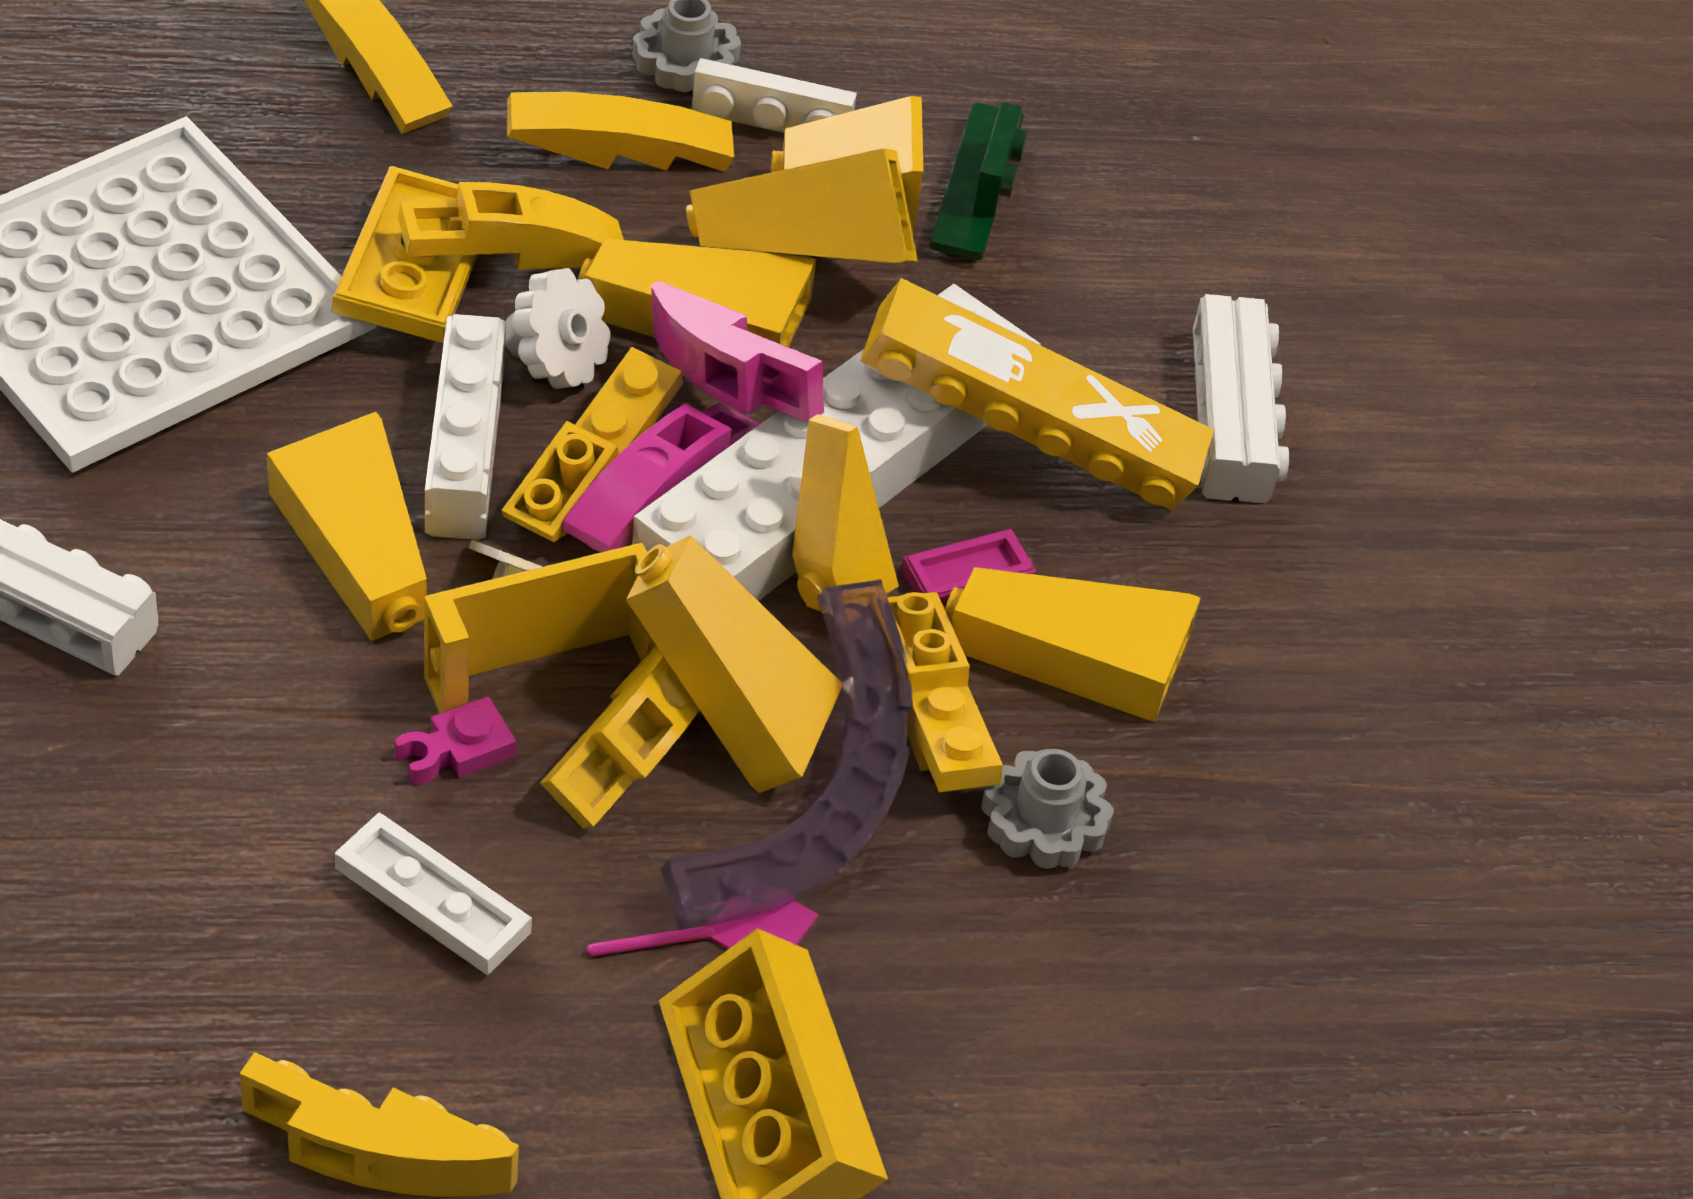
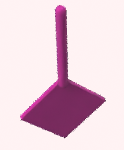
M746 876L709 925L592 943L587 946L586 952L589 956L596 957L701 939H709L728 950L757 928L798 945L817 920L818 914L757 880Z

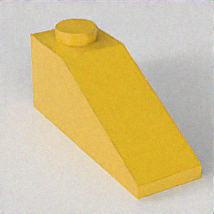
M817 414L808 421L792 556L799 578L797 581L798 591L806 606L844 621L877 601L878 598H882L899 585L858 426Z

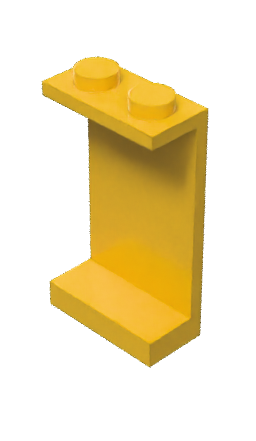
M643 543L424 596V678L439 714L468 704L469 676L628 635L642 661L656 644L627 603L626 598L638 577L635 573L636 565L647 553Z

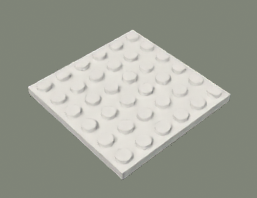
M187 116L0 196V390L72 473L375 329L376 325L331 313L333 295L342 276Z

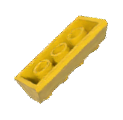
M757 928L658 1000L721 1199H860L888 1180L807 949Z

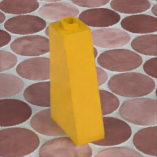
M881 148L689 190L692 204L688 205L686 209L687 221L693 237H699L700 246L908 264L918 262L896 150Z
M605 239L595 258L585 259L578 280L589 279L592 282L596 292L604 301L605 309L601 320L611 325L654 337L651 285L661 281L747 315L748 332L789 348L812 298L816 259L802 255Z
M377 412L268 452L269 495L369 639L374 641L393 632L405 631L415 623L424 620V596H427V578L383 422Z
M691 535L666 547L662 544L654 546L645 553L636 565L635 573L638 577L626 598L627 603L740 771L758 793L803 777L843 683Z
M974 567L964 590L957 587L953 588L945 611L965 656L1155 723L1190 638L1201 597L1189 593Z

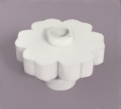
M569 268L534 274L529 280V291L521 292L517 295L515 300L516 311L506 319L505 344L511 354L520 358L527 365L532 377L535 379L548 378L551 386L555 389L575 387L579 384L589 383L594 377V365L605 363L608 355L607 346L610 341V330L601 320L605 309L604 301L596 292L594 285L589 279L576 280L574 273Z

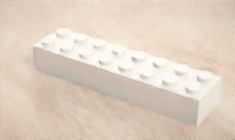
M952 284L938 295L1030 341L1041 344L955 284ZM863 349L823 378L824 413L822 416L858 426L878 507L880 508L982 430L987 424L983 420L954 406H947L937 402L931 395L902 381L892 380L883 376L877 369L860 362ZM781 411L776 412L634 516L632 545L643 543L648 552L656 545L662 544L666 547L691 535L755 599L761 600L797 572L792 551L808 422Z

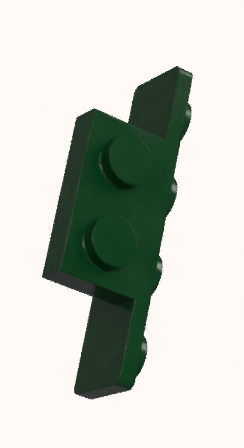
M1001 102L1000 107L981 103L972 104L931 236L930 248L932 250L974 260H982L984 258L1001 196L1010 198L1013 191L1018 166L1011 164V162L1021 163L1028 131L1021 129L1024 118L1023 113H1021L1022 106Z

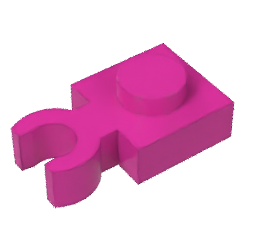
M489 696L432 716L430 734L412 731L402 734L394 741L395 758L398 762L413 756L423 758L420 761L409 764V782L412 786H420L431 782L437 777L440 769L451 766L459 779L515 758L517 746L516 739Z

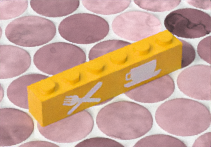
M900 278L879 306L860 362L877 369L883 376L892 380L902 381L931 395L941 404L954 406L983 420L993 429L1011 433L1036 445L1039 450L1048 455L1059 456L1082 467L1100 480L1111 481L1140 495L1150 504L1163 506L1173 511L1199 485L1214 429L903 278Z

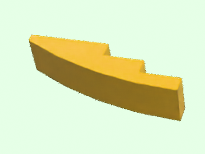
M304 0L342 67L349 64L352 65L371 100L381 98L401 134L449 117L453 107L422 56L380 0Z
M576 92L511 93L507 99V137L601 168L609 169L615 157L619 155L667 171L677 156L725 172L734 159L732 121L684 107L625 96Z

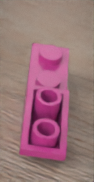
M661 281L651 285L654 337L660 350L676 369L682 371V375L702 391L746 414L762 404L805 422H808L809 419L817 414L822 415L824 413L823 361L748 332L747 315Z
M721 402L716 403L703 412L686 403L643 432L600 473L563 519L562 530L601 553L632 543L634 516L760 424Z

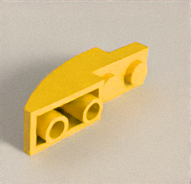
M459 182L457 199L400 201L398 220L408 257L513 253L518 270L581 268L586 258H595L605 239L624 240L618 220L598 208L571 197L520 185L490 182Z
M631 347L577 423L565 422L501 510L502 516L552 542L566 535L567 532L562 530L563 519L600 473L626 447L656 423L683 385L682 371Z
M911 592L902 596L878 598L877 611L888 666L908 738L920 771L930 770L939 792L1001 785L1003 764L968 687L970 665L938 593Z
M656 645L610 695L613 702L540 782L583 829L594 827L633 781L646 778L699 712V708Z
M256 1052L253 1053L240 1072L243 1111L288 1132L289 1161L325 1176L363 1187L399 1194L431 1197H476L511 1193L517 1183L519 1145L511 1142L503 1132L493 1126L486 1124L476 1126L448 1113L440 1103L426 1096L413 1097L392 1088L378 1109L373 1107L365 1097L353 1090H336L310 1078L305 1070L292 1062L285 1060L275 1062Z

